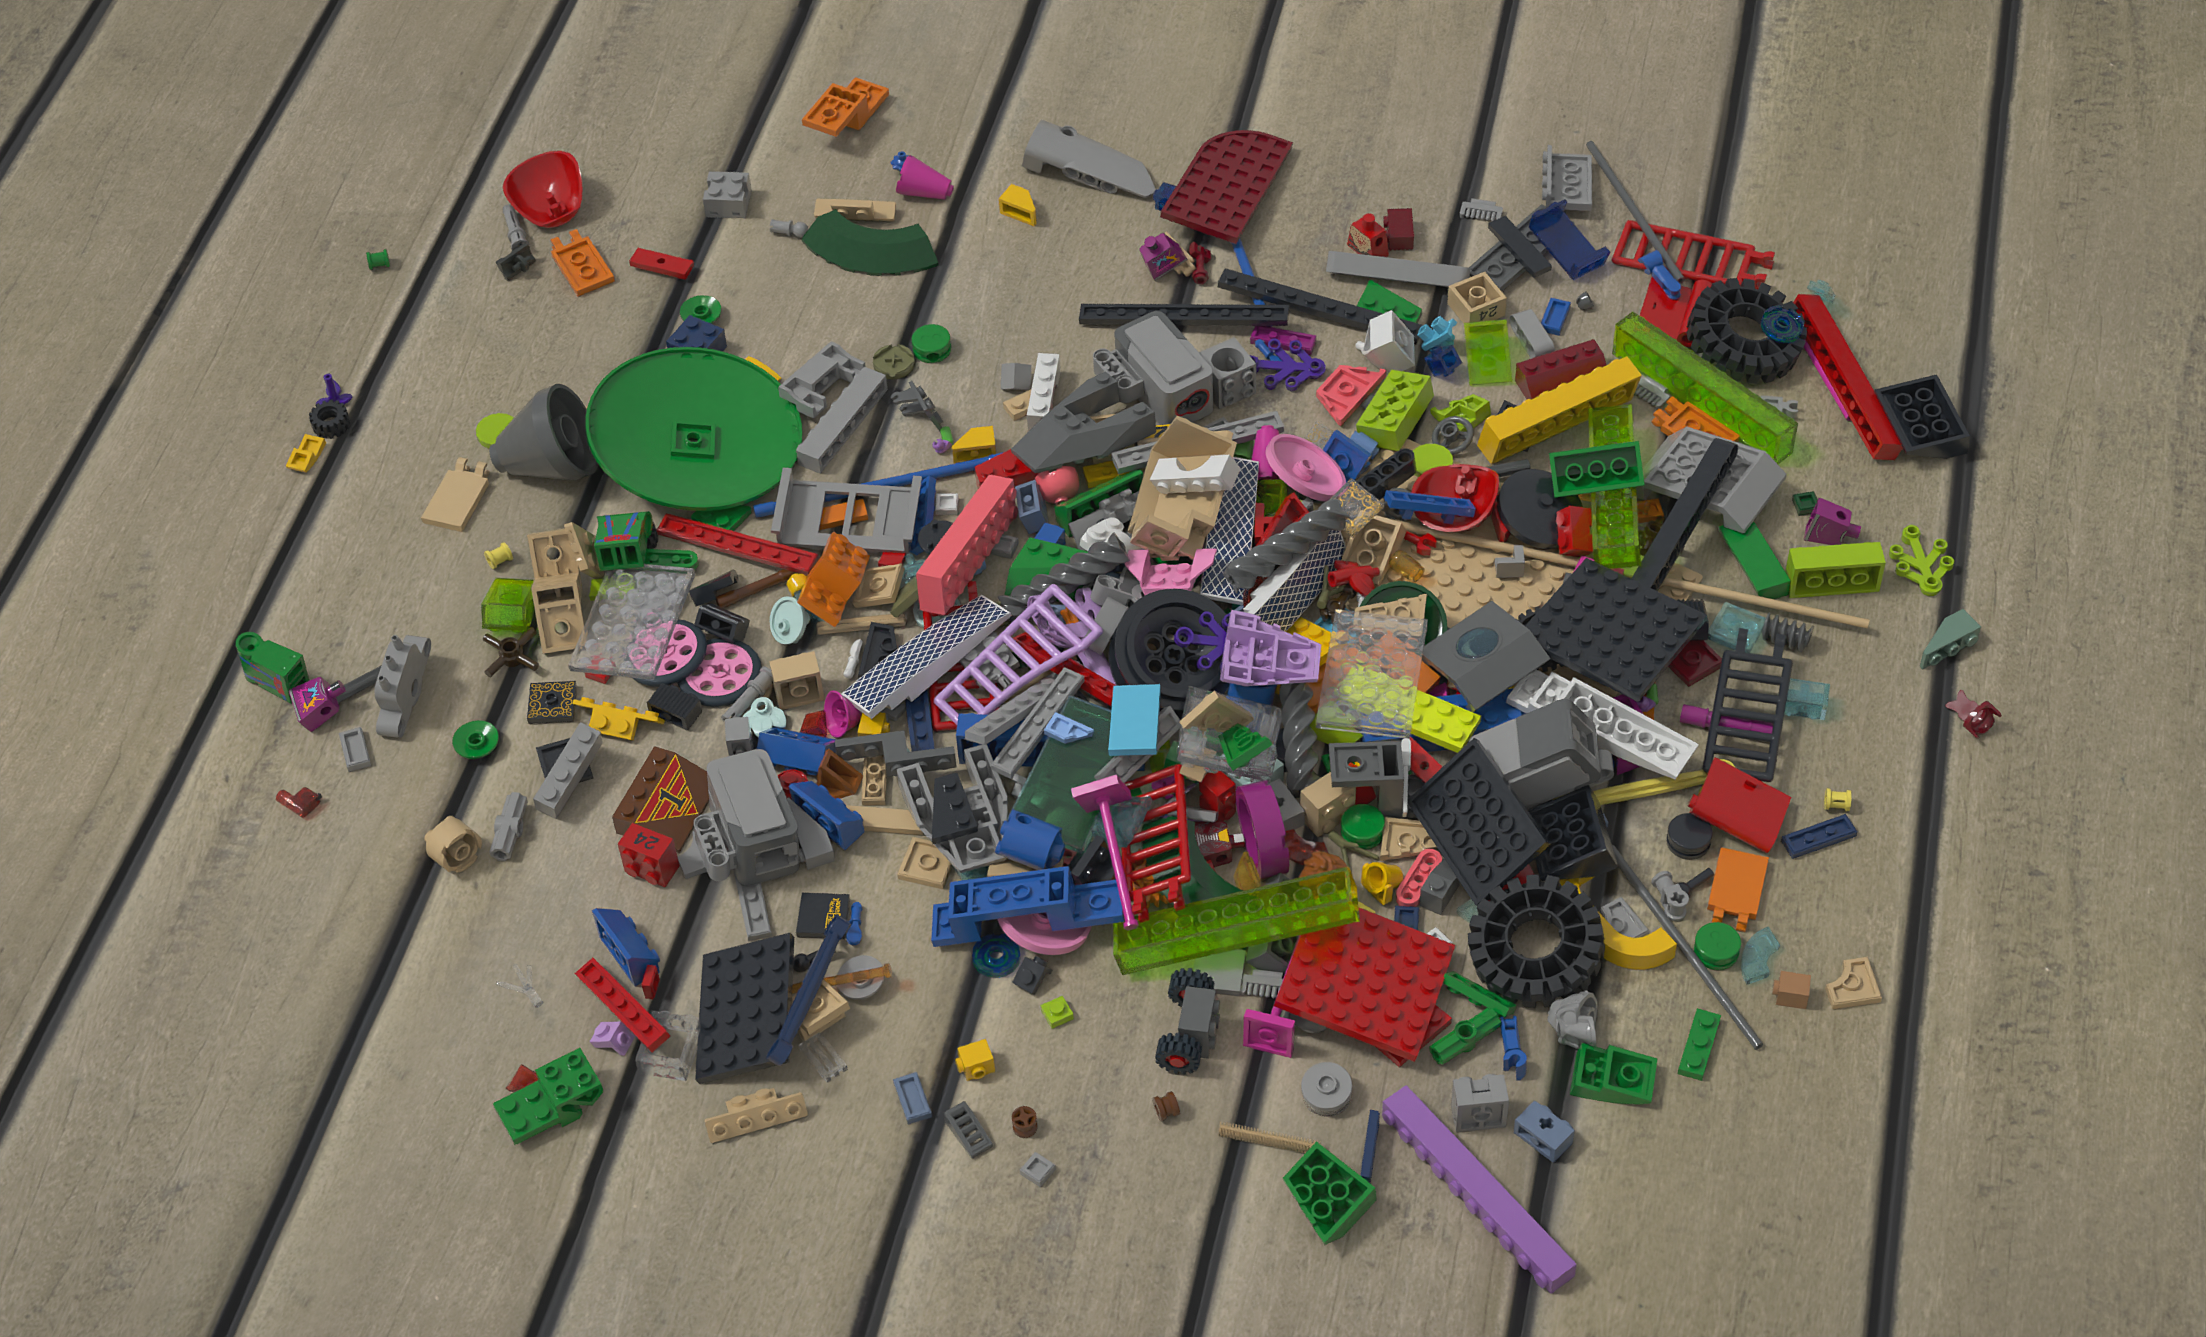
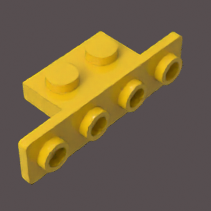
M582 697L581 701L573 700L574 705L593 709L589 726L604 735L634 741L639 719L663 725L665 722L664 719L658 717L659 713L645 711V714L637 713L638 709L624 706L623 710L617 709L616 704L604 701L602 705L594 704V699Z

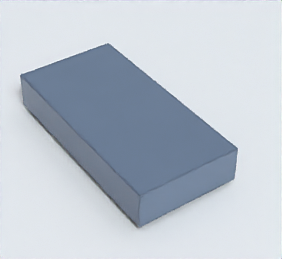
M917 1072L893 1079L908 1125L931 1118L932 1113Z

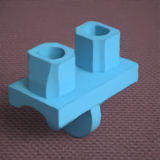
M1439 316L1432 322L1431 327L1433 330L1427 324L1421 326L1417 334L1424 341L1421 348L1425 351L1436 345L1444 350L1453 348L1455 336L1452 334V328L1457 322L1454 319L1446 321Z

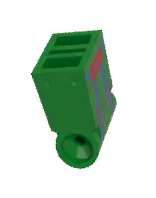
M651 512L597 516L598 528L594 547L600 571L644 567L647 538L651 535L653 527Z
M254 632L242 633L236 639V648L246 680L250 683H258L259 687L291 704L292 700L289 690L310 681L303 655L270 640L263 641L262 637Z

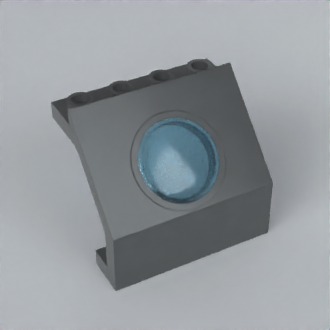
M1490 601L1418 650L1423 657L1422 661L1426 665L1433 666L1456 686L1468 703L1466 706L1467 710L1473 713L1550 659L1532 632L1493 601Z

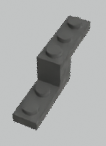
M905 731L835 740L837 755L846 761L884 755L887 777L897 776L896 769L916 763L920 764L923 773L957 768L954 746L907 752Z

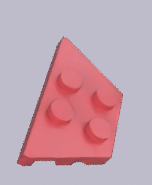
M1339 365L1316 390V397L1336 423L1342 426L1386 377L1387 370L1380 369L1379 372L1367 371V367Z

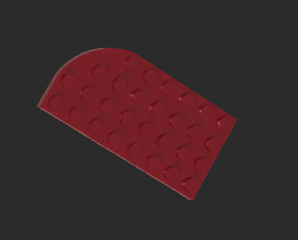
M1252 130L1230 131L1210 138L1201 145L1161 210L1160 218L1237 244L1292 150L1293 142L1268 133Z

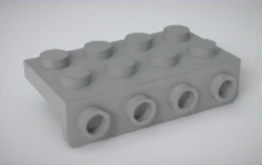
M1548 145L1547 151H1543L1542 200H1546V209L1591 211L1592 155L1552 153V145Z

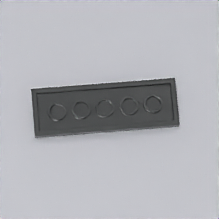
M1541 204L1516 227L1544 255L1574 229L1575 222L1552 209H1546V206ZM1500 241L1469 267L1471 268L1470 277L1486 272L1501 292L1526 271Z

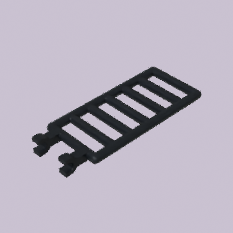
M1739 628L1735 651L1725 650L1723 652L1702 770L1708 773L1714 754L1767 762L1765 772L1737 769L1762 782H1772L1776 768L1793 661L1782 658L1785 634L1776 633L1773 656L1746 653L1748 629ZM1731 660L1783 667L1782 675L1779 677L1730 669ZM1728 678L1780 687L1777 696L1726 688ZM1724 697L1775 704V715L1723 707ZM1721 716L1772 723V733L1719 726ZM1722 735L1770 743L1769 751L1765 753L1716 745L1717 736Z

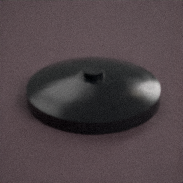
M1526 469L1512 474L1506 479L1497 496L1498 514L1508 531L1520 541L1542 549L1559 548L1558 526L1556 522L1557 511L1568 506L1583 507L1578 495L1555 498L1552 473L1539 469Z

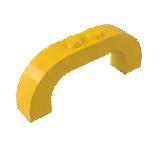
M1594 877L1562 879L1560 884L1564 885L1566 881H1569L1578 887L1580 894V887ZM1599 913L1605 938L1604 958L1607 961L1623 968L1644 970L1661 966L1675 958L1677 943L1662 927L1644 937H1627L1617 932Z

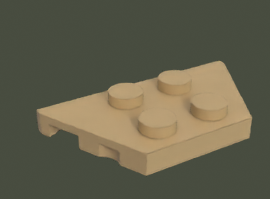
M573 522L564 524L565 530L573 535L574 543H571V547L580 571L594 579L603 578L604 571L599 569L594 547L596 536Z

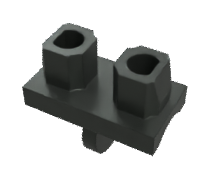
M524 243L522 246L513 249L506 257H501L496 261L499 271L502 272L504 279L510 280L521 271H528L529 266L536 262V259L530 251L529 244Z

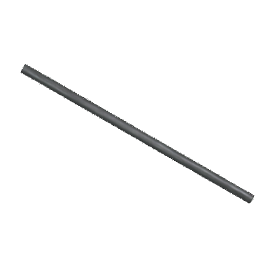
M1588 141L1586 144L1587 148L1655 250L1660 252L1663 262L1673 277L1682 284L1685 281L1684 276L1594 142Z
M1612 845L1619 869L1670 937L1677 943L1679 949L1754 1049H1760L1763 1046L1762 1041L1616 847Z

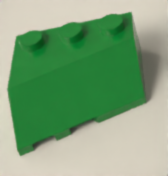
M1029 537L1009 568L1004 595L1010 596L1012 590L1018 585H1029L1033 577L1038 574L1048 575L1055 564H1068L1070 558L1075 553H1087L1088 551ZM1079 585L1074 592L1068 594L1073 601L1076 591L1081 589L1083 585Z
M1317 1141L1283 1177L1284 1183L1324 1245L1344 1237L1377 1200L1376 1188Z

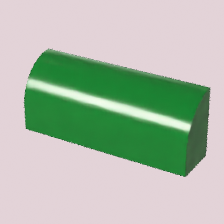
M1754 521L1745 533L1726 528L1724 525L1718 527L1721 536L1758 596L1777 599L1789 595L1791 580Z

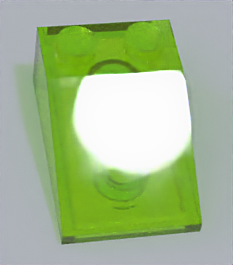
M1507 319L1464 323L1463 335L1469 385L1512 382Z
M495 578L481 603L482 629H489L493 632L511 630L514 633L527 631L535 608L531 590L534 580Z

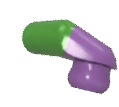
M948 426L940 429L942 439H937V443L933 442V448L937 453L946 452L954 443L951 429Z
M1654 683L1646 692V697L1643 696L1639 702L1636 701L1642 712H1647L1658 704L1657 685Z

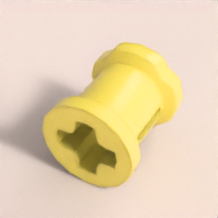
M505 542L490 552L488 550L484 552L485 558L492 569L497 568L498 564L506 560H513L511 550Z
M1826 788L1824 796L1825 810L1842 808L1845 811H1850L1851 790L1837 792Z

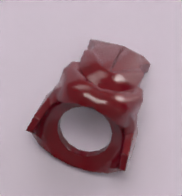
M1963 690L1958 692L1955 701L1948 702L1945 705L1947 709L1958 714L1959 719L1964 722L1963 727L1977 739L1980 738L1977 734H1985L1994 725L1995 718L1993 714L1998 717L2002 716L1989 701L1978 705L1975 701H1970Z

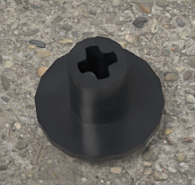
M933 519L925 525L918 535L920 548L926 553L931 554L953 523Z

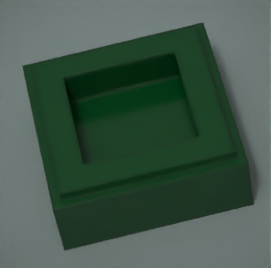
M1814 491L1793 494L1792 501L1798 516L1812 513L1818 501Z

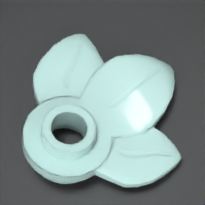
M766 697L754 700L751 709L742 716L748 717L750 729H753L758 738L759 732L770 729L772 726L785 728L787 723L784 712L774 707L772 701ZM761 705H766L763 710H758Z

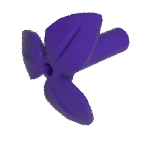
M325 374L323 378L326 384V394L329 397L319 399L316 404H323L322 401L325 400L326 402H329V400L335 402L337 400L340 401V404H346L353 396L348 393L339 395L341 393L339 384L333 380L331 374Z

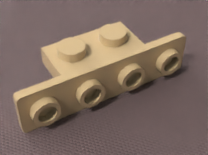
M816 199L814 217L817 218L836 209L844 218L850 220L894 221L896 202Z
M765 1088L758 1090L754 1094L747 1096L739 1095L726 1101L728 1113L705 1119V1125L711 1143L806 1117L808 1113L801 1092L777 1098L774 1088Z

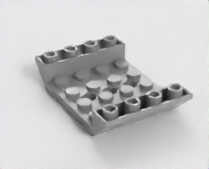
M1686 426L1668 436L1644 466L1645 486L1627 488L1625 494L1646 500L1650 493L1655 491L1679 499L1715 438L1738 444V453L1707 509L1723 514L1724 527L1745 533L1786 479V473L1766 451Z

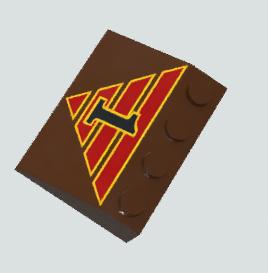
M654 746L612 816L616 834L624 835L630 825L634 823L673 838L676 852L680 853L694 829L695 818L702 815L709 803L707 771L675 752Z

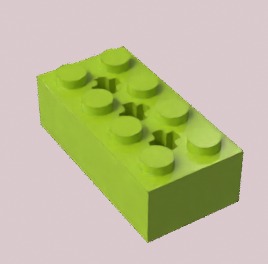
M1391 369L1357 422V432H1362L1378 442V448L1399 451L1434 397L1431 376Z
M1865 542L1790 548L1785 570L1791 580L1789 598L1879 592L1886 564L1881 543Z

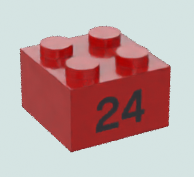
M632 823L617 844L624 871L632 877L637 876L645 879L652 885H660L666 888L680 867L673 838Z

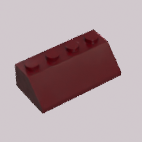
M1592 339L1516 363L1515 382L1525 398L1532 400L1544 391H1552L1562 383L1567 384L1574 381L1578 376H1585L1595 368L1604 367L1607 364L1604 353L1596 341Z

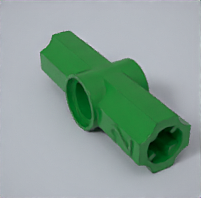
M1486 1008L1470 1020L1458 1022L1453 1031L1429 1046L1433 1059L1438 1064L1444 1065L1460 1053L1472 1051L1478 1041L1501 1027L1498 1014L1493 1009Z

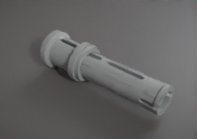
M511 204L505 205L503 207V214L509 229L507 236L509 241L512 242L511 249L513 250L518 247V244L519 247L524 243L529 244L525 239L526 233L524 229L520 227L515 208Z
M765 666L762 667L759 675L754 680L748 682L746 691L721 716L723 722L725 719H729L730 716L731 718L740 717L757 697L760 698L765 695V690L773 683L771 669Z

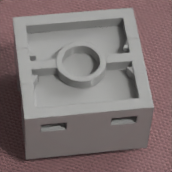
M709 172L707 178L708 190L704 191L703 196L706 217L746 218L752 191L749 173Z
M1487 1074L1480 1080H1472L1470 1077H1461L1453 1080L1451 1109L1456 1132L1506 1127L1509 1098L1504 1074Z

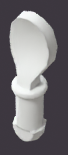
M861 639L856 640L851 646V656L848 658V664L844 671V676L847 679L853 677L856 665L859 663L858 656L863 643Z

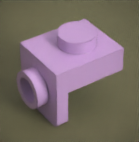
M600 1022L594 1031L590 1043L595 1048L612 1047L621 1056L626 1054L635 1036L622 1022Z

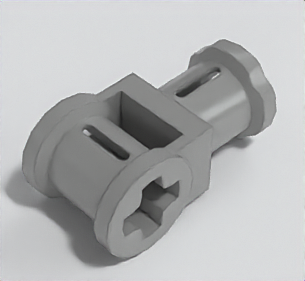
M1659 872L1652 878L1651 883L1661 894L1660 902L1665 909L1664 912L1671 921H1681L1686 916L1685 907L1689 901L1688 894L1681 889L1679 884L1673 883V877L1670 872Z

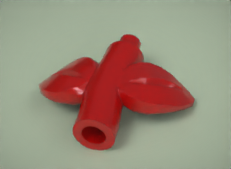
M1335 560L1334 566L1337 570L1328 573V583L1331 587L1350 583L1356 592L1366 597L1375 589L1372 580L1380 575V570L1378 567L1372 568L1370 565L1358 566L1357 562Z

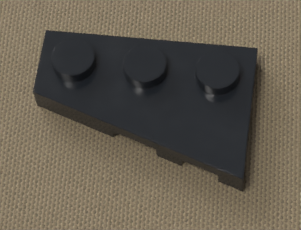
M871 622L858 679L897 650L893 626Z
M958 773L935 778L932 845L978 832L976 820Z

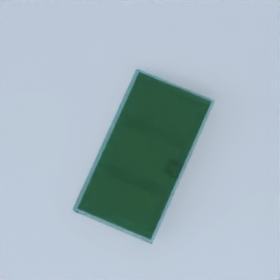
M1069 695L1060 714L1094 729V734L1091 737L1066 744L1048 736L1012 810L1014 809L1062 828L1061 837L1066 848L1084 854L1102 819L1100 809L1086 813L1073 798L1071 789L1097 781L1094 776L1114 757L1109 756L1108 751L1112 710Z

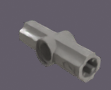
M512 792L510 795H507L502 813L495 819V836L491 845L490 855L498 861H506L511 858L516 839L520 838L523 832V816L528 800L527 797L518 792Z

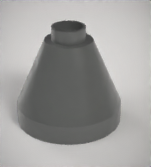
M555 384L538 391L497 436L496 443L490 446L489 454L494 467L501 473L507 471L511 475L576 481L595 473L599 464L594 458L587 441L585 427L587 409L577 394L563 384Z

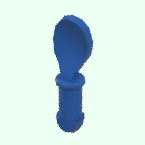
M1258 339L1255 341V347L1262 352L1266 359L1281 361L1274 353L1268 350V346L1263 340Z
M855 902L851 906L852 912L849 921L851 927L846 935V940L851 945H858L862 939V931L859 928L861 925L862 905L859 902Z

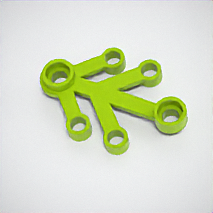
M1908 525L1903 529L1901 540L1903 543L1911 545L1915 558L1904 553L1902 546L1892 545L1889 550V557L1901 561L1896 564L1895 573L1900 577H1906L1918 583L1924 595L1935 596L1942 589L1941 579L1947 571L1952 570L1954 559L1950 556L1941 557L1939 568L1932 575L1931 566L1941 554L1946 552L1948 544L1944 539H1936L1932 551L1925 557L1919 541L1921 535L1919 528L1915 525ZM1910 566L1920 570L1922 575L1911 571Z

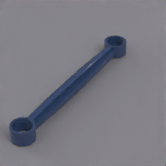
M836 915L824 932L826 937L802 981L803 984L796 994L778 1039L774 1042L766 1056V1059L779 1067L789 1056L793 1048L791 1043L818 992L837 944L850 925V922L839 915Z

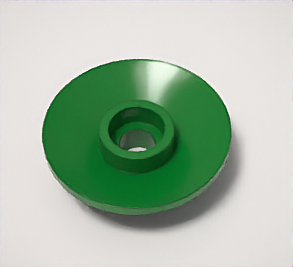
M694 296L682 304L680 316L683 321L691 315L712 324L721 315V305L717 299L711 296Z
M481 720L471 721L457 729L454 733L452 744L454 750L460 756L476 759L488 755L496 748L499 735L497 729L491 723Z

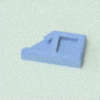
M1055 712L1044 729V734L1066 744L1093 736L1094 729Z

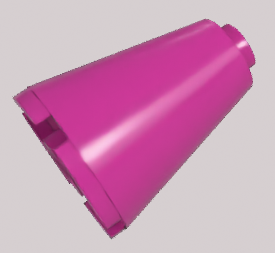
M911 155L907 156L902 166L901 178L896 186V193L900 195L943 200L947 196L951 197L954 190V185H951L952 180Z
M1272 425L1261 426V429L1257 430L1251 460L1259 462L1257 487H1260V483L1267 484V488L1287 485L1274 472L1266 458L1267 445L1274 436L1279 435V430L1274 429Z

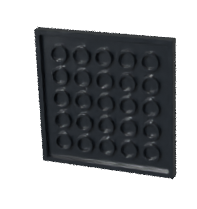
M1586 558L1525 627L1532 632L1550 659L1639 702L1703 626L1707 615Z

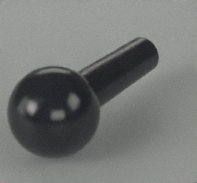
M1708 867L1687 883L1679 882L1677 884L1690 898L1692 890L1713 877L1714 872Z
M818 950L808 955L803 953L795 955L793 969L797 972L807 971Z

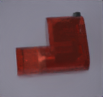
M303 787L295 795L284 789L280 790L276 795L278 803L301 818L310 814L320 804V799L322 798L320 793L317 794L307 787Z

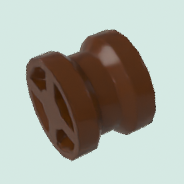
M1173 1091L1167 1092L1163 1097L1155 1096L1152 1098L1155 1112L1160 1121L1166 1120L1170 1115H1180V1108Z
M1027 1106L1016 1108L1011 1116L1013 1132L1020 1138L1032 1137L1038 1129L1036 1112Z

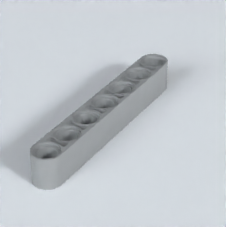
M1328 251L1326 272L1443 287H1449L1470 278L1471 268L1337 251Z

